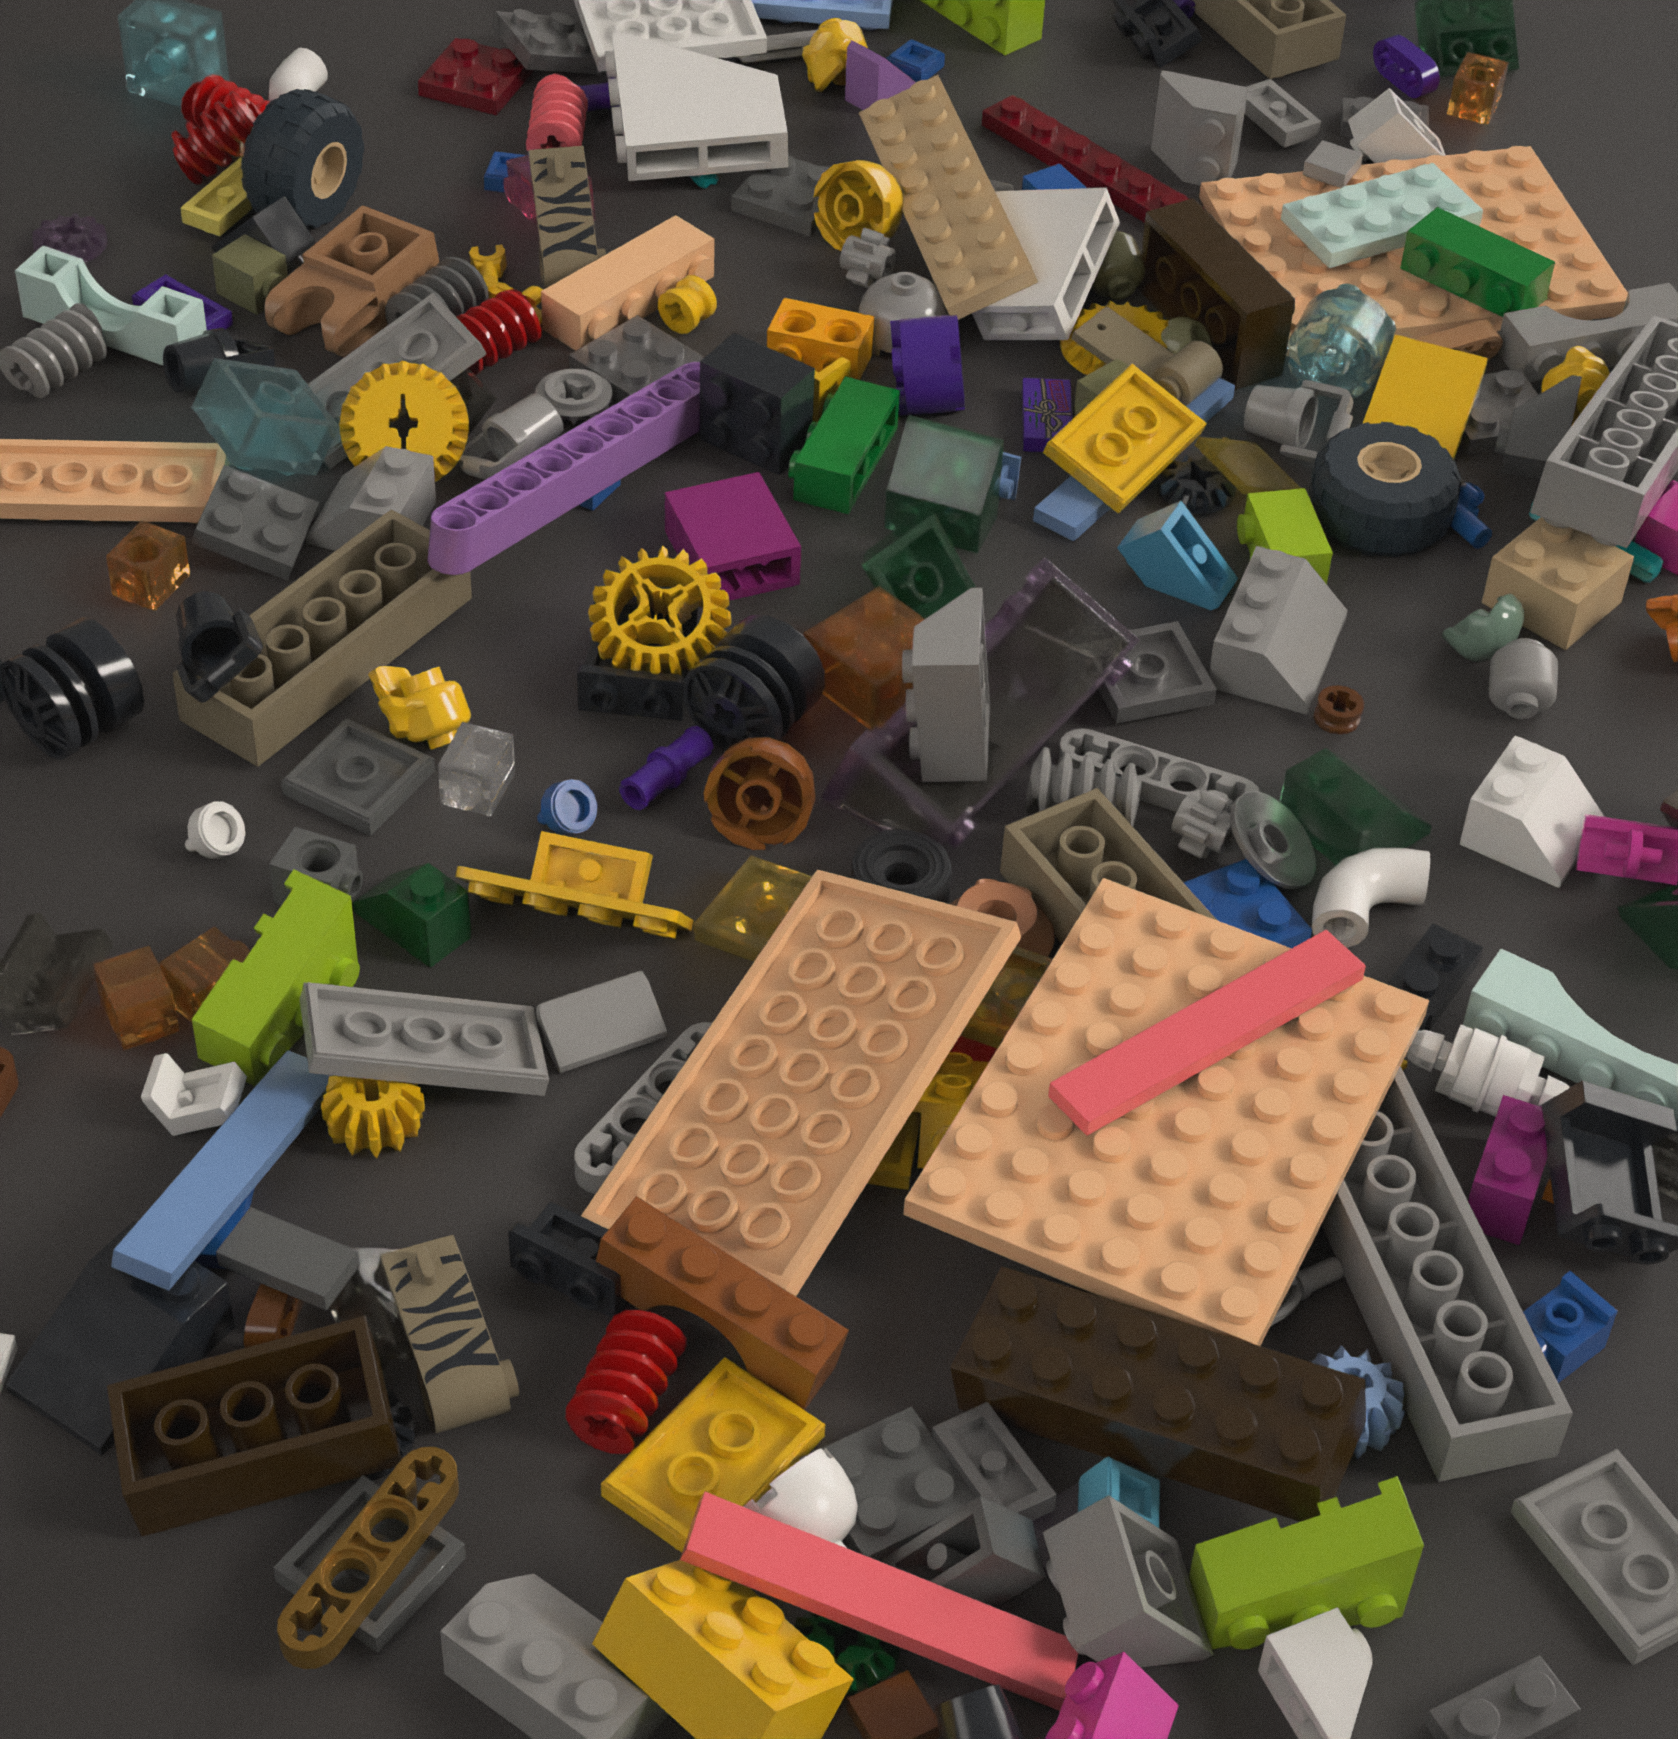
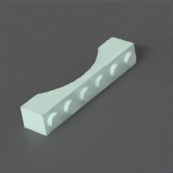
M1500 949L1471 991L1463 1025L1472 1029H1480L1498 1037L1501 1035L1506 1036V1040L1545 1056L1542 1067L1576 1083L1583 1080L1674 1109L1676 1129L1678 1131V1064L1643 1052L1612 1035L1585 1014L1565 992L1553 972Z

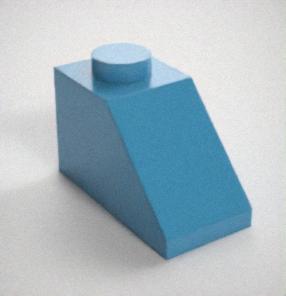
M1182 501L1138 519L1117 547L1128 565L1135 571L1146 587L1208 610L1218 608L1238 580V577Z

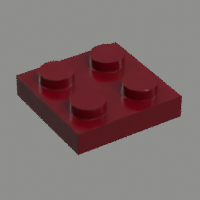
M455 38L418 80V93L422 97L497 116L530 77L533 70L525 69L510 49H499L479 44L471 39Z

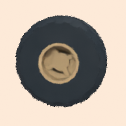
M295 89L279 95V98L270 101L265 106V110L254 121V126L250 135L247 136L244 145L245 151L241 162L243 178L241 180L243 189L247 193V198L256 213L261 212L285 196L307 230L319 228L320 225L330 223L338 213L343 211L347 206L346 203L350 196L353 195L363 167V132L355 115H353L346 104L315 91Z
M1367 422L1357 424L1351 429L1346 428L1330 438L1325 445H1322L1317 453L1311 473L1309 498L1323 531L1330 538L1336 539L1340 545L1369 556L1400 557L1403 554L1410 553L1412 555L1422 551L1437 540L1439 541L1447 533L1458 504L1461 476L1456 462L1447 449L1442 448L1438 440L1429 434L1425 435L1416 428L1407 425L1406 427L1395 425L1392 422L1374 424Z

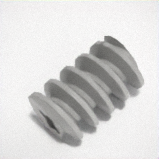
M82 303L74 304L69 310H64L58 314L55 319L45 322L41 325V328H35L26 337H21L12 343V346L2 349L0 351L1 371L13 386L20 390H27L33 396L42 399L49 394L50 388H59L64 384V379L71 380L78 375V370L86 371L92 366L93 361L100 362L106 357L107 349L99 320L86 305Z
M1043 747L1033 763L1026 796L1025 813L1029 811L1035 799L1038 800L1039 811L1055 806L1057 803H1062L1098 788L1134 828L1142 781L1137 779L1136 767L1133 763H1129L1121 777L1116 776L1114 760L1107 759L1101 771L1097 773L1094 771L1092 756L1086 755L1079 768L1075 769L1072 764L1071 752L1065 751L1057 765H1054L1051 762L1049 748Z

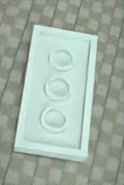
M1434 163L1283 204L1281 220L1328 268H1332L1404 247L1407 231L1436 207L1477 226L1481 224L1483 209Z

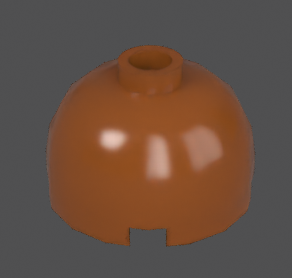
M769 737L747 738L730 746L713 765L703 792L705 803L707 801L708 808L712 813L710 820L716 830L732 843L752 850H765L766 846L764 843L776 845L783 842V845L792 842L806 828L816 796L814 774L804 756L789 744Z

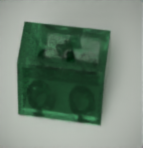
M1418 0L1414 3L1419 46L1424 53L1434 60L1440 77L1516 71L1520 69L1513 0Z

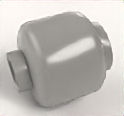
M1529 638L1512 640L1494 653L1490 661L1489 698L1495 707L1506 711L1511 717L1528 719L1549 709L1556 701L1558 659L1542 643Z

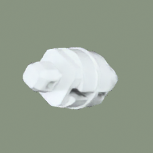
M1461 1024L1453 1043L1445 1041V1035L1427 1030L1418 1031L1406 1056L1413 1064L1431 1072L1432 1068L1442 1071L1435 1088L1436 1092L1447 1095L1451 1100L1472 1107L1474 1112L1478 1113L1480 1110L1495 1117L1503 1095L1542 1107L1541 1104L1570 1088L1566 1083L1549 1075L1547 1079L1538 1076L1545 1056L1506 1040V1036L1501 1035L1498 1037L1480 1029H1472Z

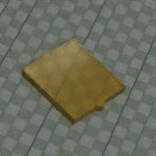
M1198 437L1195 446L1242 494L1302 489L1255 442L1230 440L1227 437H1222V439Z

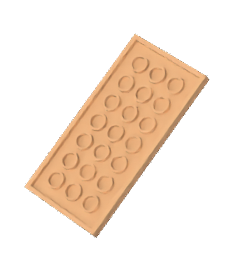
M817 869L581 1216L609 1230L637 1196L794 1296H797L1020 941L1021 934L1017 922Z

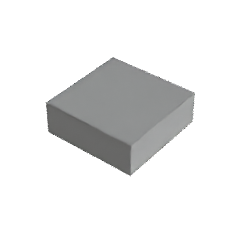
M1322 140L1305 160L1303 175L1342 188L1361 167L1363 153Z

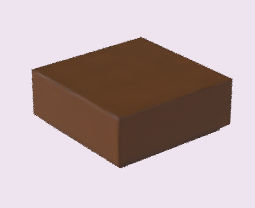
M908 1670L847 1698V1712L863 1739H937L940 1737L936 1715Z

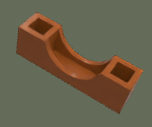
M636 1196L601 1238L596 1262L616 1271L620 1275L621 1298L642 1311L658 1305H668L687 1310L701 1317L718 1329L732 1343L742 1357L748 1373L803 1410L807 1408L834 1371L849 1332L847 1328Z

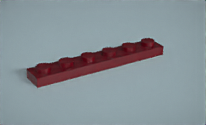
M1014 95L999 101L982 112V126L1050 167L1061 164L1087 188H1107L1114 205L1144 223L1147 211L1189 199L1184 194L1175 191L1155 179L1152 175L1141 171L1121 159L1118 155L1107 151L1090 141L1086 136L1080 135L1058 122L1055 118L1046 115Z

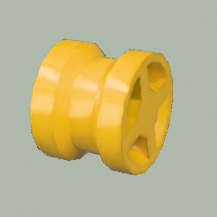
M688 275L677 282L675 288L665 291L658 299L660 317L671 330L679 334L691 332L698 326L700 321L713 315L717 308V300L710 285L696 275Z

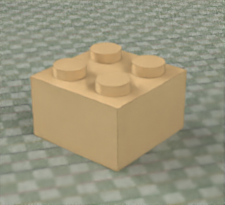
M1540 517L1492 557L1482 603L1493 608L1498 602L1497 598L1499 596L1513 594L1521 602L1524 609V623L1522 626L1566 651L1622 602L1634 556L1616 546L1601 544L1594 540L1591 535L1570 527L1559 528L1552 526L1543 517Z

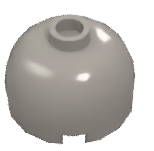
M910 272L891 274L876 280L862 296L858 311L861 314L874 316L872 354L880 357V350L892 353L890 321L941 315L949 316L936 285L930 280Z

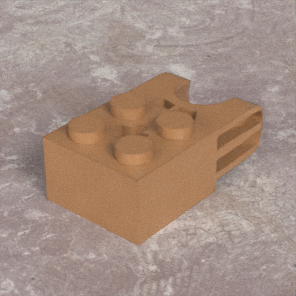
M362 205L302 254L304 263L269 292L265 300L267 324L275 330L288 335H294L310 325L321 323L325 349L341 357H346L387 326L385 306L388 299L409 284H412L420 276L425 275L428 270L437 266L439 257L434 232Z

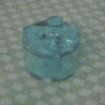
M1341 284L1336 289L1324 291L1316 295L1307 304L1288 341L1287 349L1289 348L1290 356L1288 365L1290 372L1301 385L1304 380H1310L1345 388L1350 392L1352 398L1358 397L1370 389L1379 374L1396 332L1395 322L1379 303L1363 294L1355 285Z

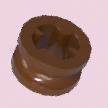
M1341 685L1329 686L1319 693L1313 718L1315 723L1324 731L1339 735L1348 734L1355 731L1360 725L1365 702L1357 691ZM1334 708H1341L1344 712L1336 711Z

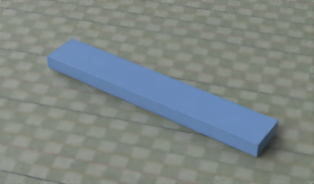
M1219 378L1217 382L1186 407L1207 422L1233 399L1235 385ZM1070 476L1034 508L1033 521L1075 541L1111 508Z
M287 1050L113 1250L111 1267L169 1291L319 1111L323 1095L326 1094L328 1078L333 1075L309 1073L307 1058Z

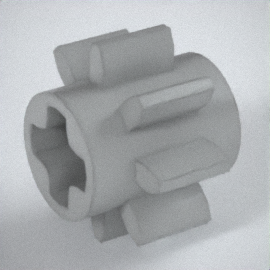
M863 228L861 238L853 235L849 236L840 254V267L848 270L846 279L851 280L853 284L869 288L875 280L891 275L896 260V251L893 248L887 247L890 239L884 237L882 233Z
M1205 789L1200 799L1188 794L1180 804L1171 827L1173 832L1183 836L1178 848L1200 859L1202 857L1206 859L1211 850L1223 854L1234 837L1230 813L1228 812L1233 800L1212 790L1207 791Z

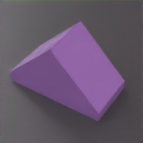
M853 40L849 43L847 47L845 101L865 110L874 102L880 99H888L909 89L916 83L881 55Z

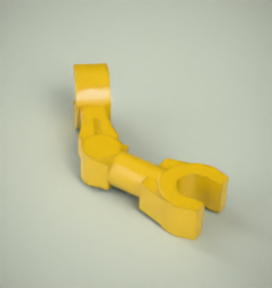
M496 245V252L490 256L480 255L478 246L470 249V264L484 278L488 287V299L494 298L501 291L513 289L506 283L498 282V278L502 277L507 267L506 252L503 245ZM530 286L521 293L526 296L534 308L540 324H542V310L537 305L541 302V291L543 289L538 286Z

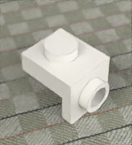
M167 1053L154 1056L141 1099L172 1136L223 1125L238 1107L247 1076L235 1062L184 1073Z

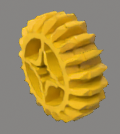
M663 545L658 551V557L649 558L648 553L641 548L638 552V562L633 564L621 556L618 562L621 573L605 569L603 574L605 586H594L592 595L596 604L590 605L588 609L589 620L594 623L590 627L592 640L600 643L598 651L603 660L613 658V668L650 671L652 674L670 673L682 675L681 671L685 669L690 671L695 665L700 663L699 659L702 660L707 653L716 649L714 646H718L720 640L727 634L724 629L731 625V612L726 609L730 604L729 596L725 590H719L721 588L720 577L717 573L707 574V564L702 558L689 565V555L684 549L677 554L675 559H671L668 556V550ZM659 587H672V588H670V589H661V588H659ZM633 596H636L638 608L628 615L629 621L618 626V618L623 607ZM650 607L655 614L663 613V619L657 620V615L652 619ZM701 607L703 613L697 627L685 638L682 624L691 618L692 611ZM666 614H669L670 626L664 619ZM649 644H660V645H663V646H662V647H653V646H646V645H649Z

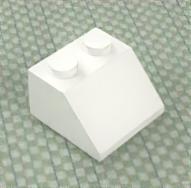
M1515 735L1471 797L1459 845L1560 888L1577 862L1584 815L1602 817L1604 815L1565 756Z

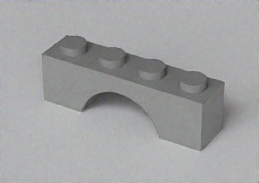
M1670 283L1629 290L1623 312L1605 320L1575 319L1562 315L1548 306L1504 313L1499 334L1503 344L1498 354L1510 370L1521 369L1529 382L1543 380L1550 369L1564 361L1567 352L1574 346H1582L1588 349L1596 357L1603 359L1607 367L1616 366L1653 315L1678 323V292Z

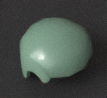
M1513 594L1499 596L1497 598L1498 602L1490 613L1484 609H1478L1452 628L1445 629L1441 637L1466 660L1477 663L1491 660L1498 649L1518 638L1524 623V609L1521 602Z

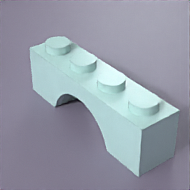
M46 246L39 248L15 270L23 317L44 324L50 319H55L64 310H69L74 304L82 303L99 320L106 346L163 365V352L167 345L201 335L207 330L203 300L162 286L142 306L124 303L107 293L95 281L83 259Z

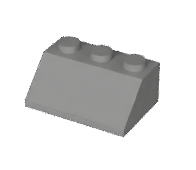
M1256 546L1214 640L1209 677L1219 691L1307 715L1346 620L1348 610L1306 559L1289 555L1282 551Z
M970 588L914 627L913 649L903 650L902 654L903 683H913L914 689L906 690L907 722H917V727L910 728V759L920 760L922 782L987 781L990 696L982 588Z
M534 1573L486 1583L440 1631L444 1674L532 1739H648L669 1716L664 1709L592 1645L603 1622Z

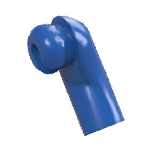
M1466 482L1460 486L1458 504L1450 527L1475 549H1480L1492 537V530L1477 517L1479 513L1478 505L1482 503L1485 495L1478 486Z

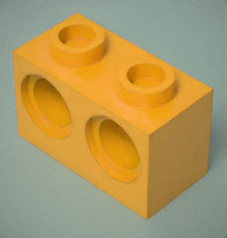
M783 298L767 329V347L815 368L817 372H820L840 357H844L851 361L850 378L860 380L872 356L874 316Z

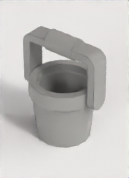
M1304 380L1301 387L1297 389L1257 385L1252 390L1247 401L1244 428L1245 431L1282 444L1279 451L1281 455L1314 463L1318 452L1304 448L1309 442L1316 421L1318 409L1317 395L1341 400L1338 410L1334 412L1326 436L1327 442L1342 430L1350 428L1353 419L1350 413L1354 401L1350 392L1345 388L1310 380Z
M536 393L530 394L503 412L495 413L488 418L482 425V433L466 445L457 463L462 472L467 475L486 480L555 440L563 431L561 417L552 404L543 396ZM491 450L499 461L492 462L481 457Z

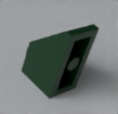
M430 863L393 873L352 902L353 912L429 968L471 938L468 890Z

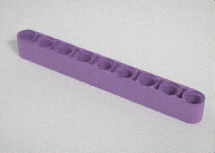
M690 362L680 366L436 508L431 516L427 559L429 566L435 571L449 575L469 572L699 432L700 362Z

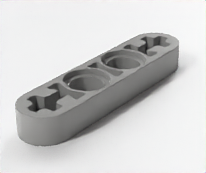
M1084 728L1073 729L1065 733L1060 741L1058 762L1065 751L1071 752L1072 764L1075 769L1079 768L1086 755L1092 756L1094 771L1097 773L1101 771L1107 759L1114 760L1116 776L1119 777L1123 774L1120 768L1129 763L1143 768L1146 773L1137 776V779L1142 781L1140 801L1177 812L1180 804L1188 794L1200 799L1204 789L1207 791L1212 790L1233 801L1246 792H1260L1257 785L1244 777ZM1176 781H1185L1193 784L1197 789L1191 792H1183L1174 789L1170 784Z
M701 1022L686 1029L579 1142L574 1155L575 1178L578 1185L585 1191L593 1194L597 1193L636 1136V1134L625 1131L621 1125L632 1118L647 1120L664 1095L656 1089L657 1086L663 1082L675 1079L712 1023ZM611 1155L612 1166L604 1163ZM591 1162L599 1166L597 1168L591 1167Z

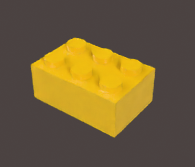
M681 1560L625 1578L592 1642L595 1648L695 1739H822L854 1680L835 1663L834 1657L829 1650L819 1643L810 1641L790 1624L776 1604L759 1597L747 1586Z

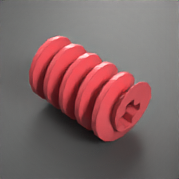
M555 73L545 76L537 83L532 100L529 128L527 130V151L582 146L588 98L584 91L567 77Z

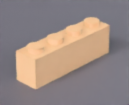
M673 216L542 290V329L576 351L637 315L641 318L646 317L658 310L660 295L671 288H675L677 282L688 275H696L706 282L714 277L715 239L680 217Z

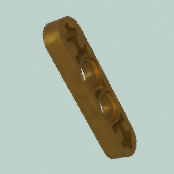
M421 1447L409 1452L402 1458L283 1609L278 1619L277 1632L282 1654L290 1664L302 1669H317L331 1662L454 1504L459 1491L457 1465L448 1452L437 1447ZM434 1474L440 1475L439 1485L435 1482H428L417 1494V1477L422 1480H428ZM416 1497L418 1509L412 1504ZM386 1519L401 1520L408 1526L406 1534L401 1539L393 1542L379 1541L371 1535V1531L376 1524ZM347 1569L361 1570L370 1578L366 1586L354 1593L339 1592L332 1587L331 1583L337 1574ZM321 1601L328 1608L324 1615L322 1612ZM321 1620L323 1633L321 1638L310 1634L303 1642L298 1640L297 1630L299 1628L311 1631Z

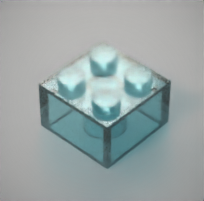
M135 0L118 15L129 92L181 107L182 98L192 84L202 82L205 77L211 74L220 75L224 80L229 81L222 12L182 0Z
M214 358L192 405L193 410L205 425L206 431L214 437L226 454L227 460L232 465L243 470L258 468L275 470L285 475H293L294 473L317 475L340 428L298 371L293 369Z

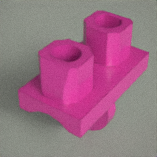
M1585 814L1576 870L1677 885L1678 828Z

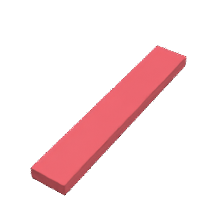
M1324 930L1050 1082L1048 1097L1088 1136L1363 980L1366 965L1328 930Z
M704 1492L698 1502L682 1551L681 1561L990 1684H1000L1003 1689L1058 1711L1061 1710L1066 1697L1065 1685L1075 1671L1079 1654L1071 1646L1065 1635L710 1493Z

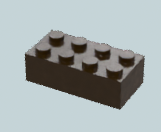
M1194 198L1147 211L1141 258L1146 267V273L1137 289L1162 312L1167 320L1176 317H1189L1203 324L1210 336L1212 348L1221 359L1223 366L1221 376L1227 382L1234 384L1235 390L1282 376L1286 353L1289 348L1288 340L1292 316L1295 312V298L1262 264L1257 262Z
M366 1316L107 1385L122 1494L142 1537L394 1468L401 1461L381 1362Z

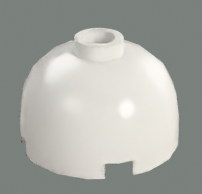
M820 1448L801 1459L769 1484L772 1488L756 1503L751 1499L743 1506L845 1548L847 1547L843 1544L842 1540L855 1525L858 1509L854 1488L850 1480L827 1448L824 1451Z

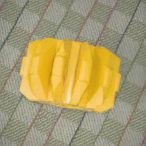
M333 1075L328 1078L326 1094L323 1095V1101L321 1102L322 1118L326 1120L328 1134L332 1137L334 1144L346 1143V1147L352 1156L362 1149L368 1148L377 1159L383 1147L389 1146L401 1152L404 1138L418 1136V1129L421 1126L420 1119L423 1118L422 1112L425 1111L424 1094L420 1092V1087L416 1083Z

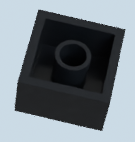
M731 334L700 361L699 439L780 475L789 467L794 451H801L804 447L807 431L813 422L815 368L741 335Z

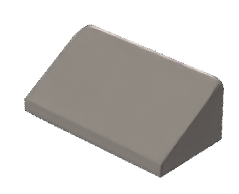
M637 971L543 1002L536 1008L540 1038L559 1073L667 1037V1029L649 981L643 971Z

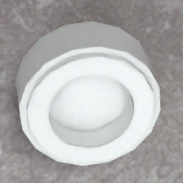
M215 801L195 809L189 818L187 826L188 838L185 842V848L190 852L197 851L200 855L209 859H220L237 852L245 838V826L240 813L232 805Z

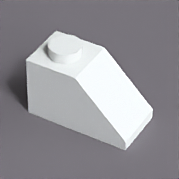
M1390 88L1348 120L1354 137L1350 140V144L1354 151L1363 153V161L1370 158L1374 163H1382L1392 159L1410 160L1427 158L1430 155L1446 156L1440 139Z
M1337 1607L1267 1635L1258 1672L1298 1739H1350L1373 1659L1369 1644L1364 1635L1358 1629L1350 1628Z

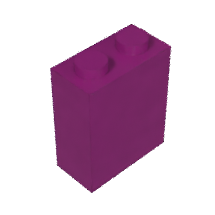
M759 472L665 492V532L674 550L678 554L684 549L689 555V565L702 558L707 564V574L717 573L720 577L721 588L719 590H725L728 593L729 601L800 585L801 545Z

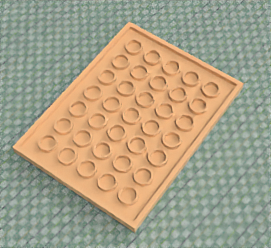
M1512 146L1509 149L1491 151L1474 150L1464 154L1430 155L1427 158L1410 160L1392 159L1382 163L1361 165L1345 185H1355L1383 175H1391L1416 168L1420 165L1434 163L1483 209L1480 227L1555 261L1547 299L1540 306H1548L1562 315L1580 320L1615 317L1624 310L1628 292L1531 146ZM1303 171L1283 174L1266 173L1255 177L1222 178L1219 181L1201 182L1199 198L1206 211L1295 298V312L1292 316L1288 340L1289 348L1286 357L1392 344L1394 335L1414 339L1482 319L1490 321L1496 331L1501 330L1503 317L1400 269L1404 247L1328 268L1281 220L1283 204L1340 189L1339 187L1303 175Z
M1103 878L906 1196L903 1215L1100 1297L1261 1346L1425 1018L1429 1000L1364 976L1363 980L1086 1136L1048 1097L1050 1082L1292 949Z

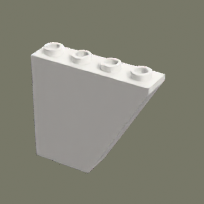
M612 32L613 50L605 51L607 78L615 77L614 79H608L610 105H619V107H612L614 135L623 134V136H615L618 164H627L629 181L788 167V132L778 75L624 32Z
M1107 188L995 191L1032 266L1038 283L972 313L984 340H1068L1120 223Z

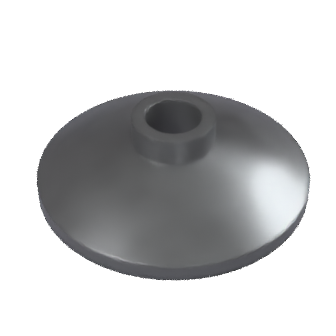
M1250 791L1237 798L1231 807L1230 821L1234 837L1244 858L1263 877L1277 886L1286 889H1299L1308 884L1316 871V857L1309 836L1299 820L1281 802L1265 793Z

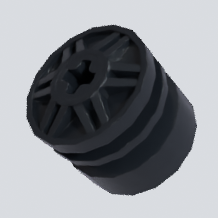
M750 615L731 629L720 640L717 648L707 653L702 661L688 672L682 685L684 703L693 722L709 734L713 743L725 750L747 738L769 737L779 740L789 732L792 724L800 720L820 699L825 689V670L815 649L800 632L788 623L769 615Z
M81 617L48 636L45 646L36 643L24 650L22 655L17 654L0 664L1 691L10 712L34 745L49 757L57 760H63L79 751L80 747L94 742L99 731L107 733L137 716L143 710L145 702L143 688L133 663L113 635L93 619Z

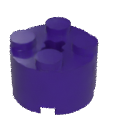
M957 315L890 321L894 377H896V389L900 390L898 416L965 410Z

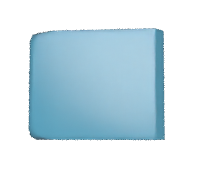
M1106 1457L1080 1477L1078 1512L1109 1495L1159 1528L1160 1480L1110 1457Z

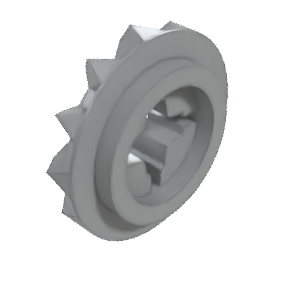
M564 369L553 372L538 383L535 391L536 394L543 396L552 404L562 421L570 420L573 426L578 420L587 421L609 408V404L613 402L610 383L599 374L585 369Z

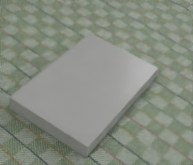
M1618 1449L1514 1500L1510 1513L1632 1665L1678 1642V1521Z

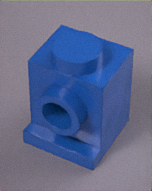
M1571 1271L1562 1277L1560 1285L1523 1311L1558 1383L1605 1348L1618 1312Z

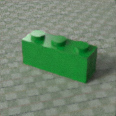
M1436 207L1407 231L1400 269L1504 317V313L1538 307L1547 299L1555 261Z
M844 377L836 393H829L826 397L820 420L818 422L813 421L810 424L804 447L801 451L795 450L791 457L788 477L794 479L793 500L849 515L897 430L900 390Z

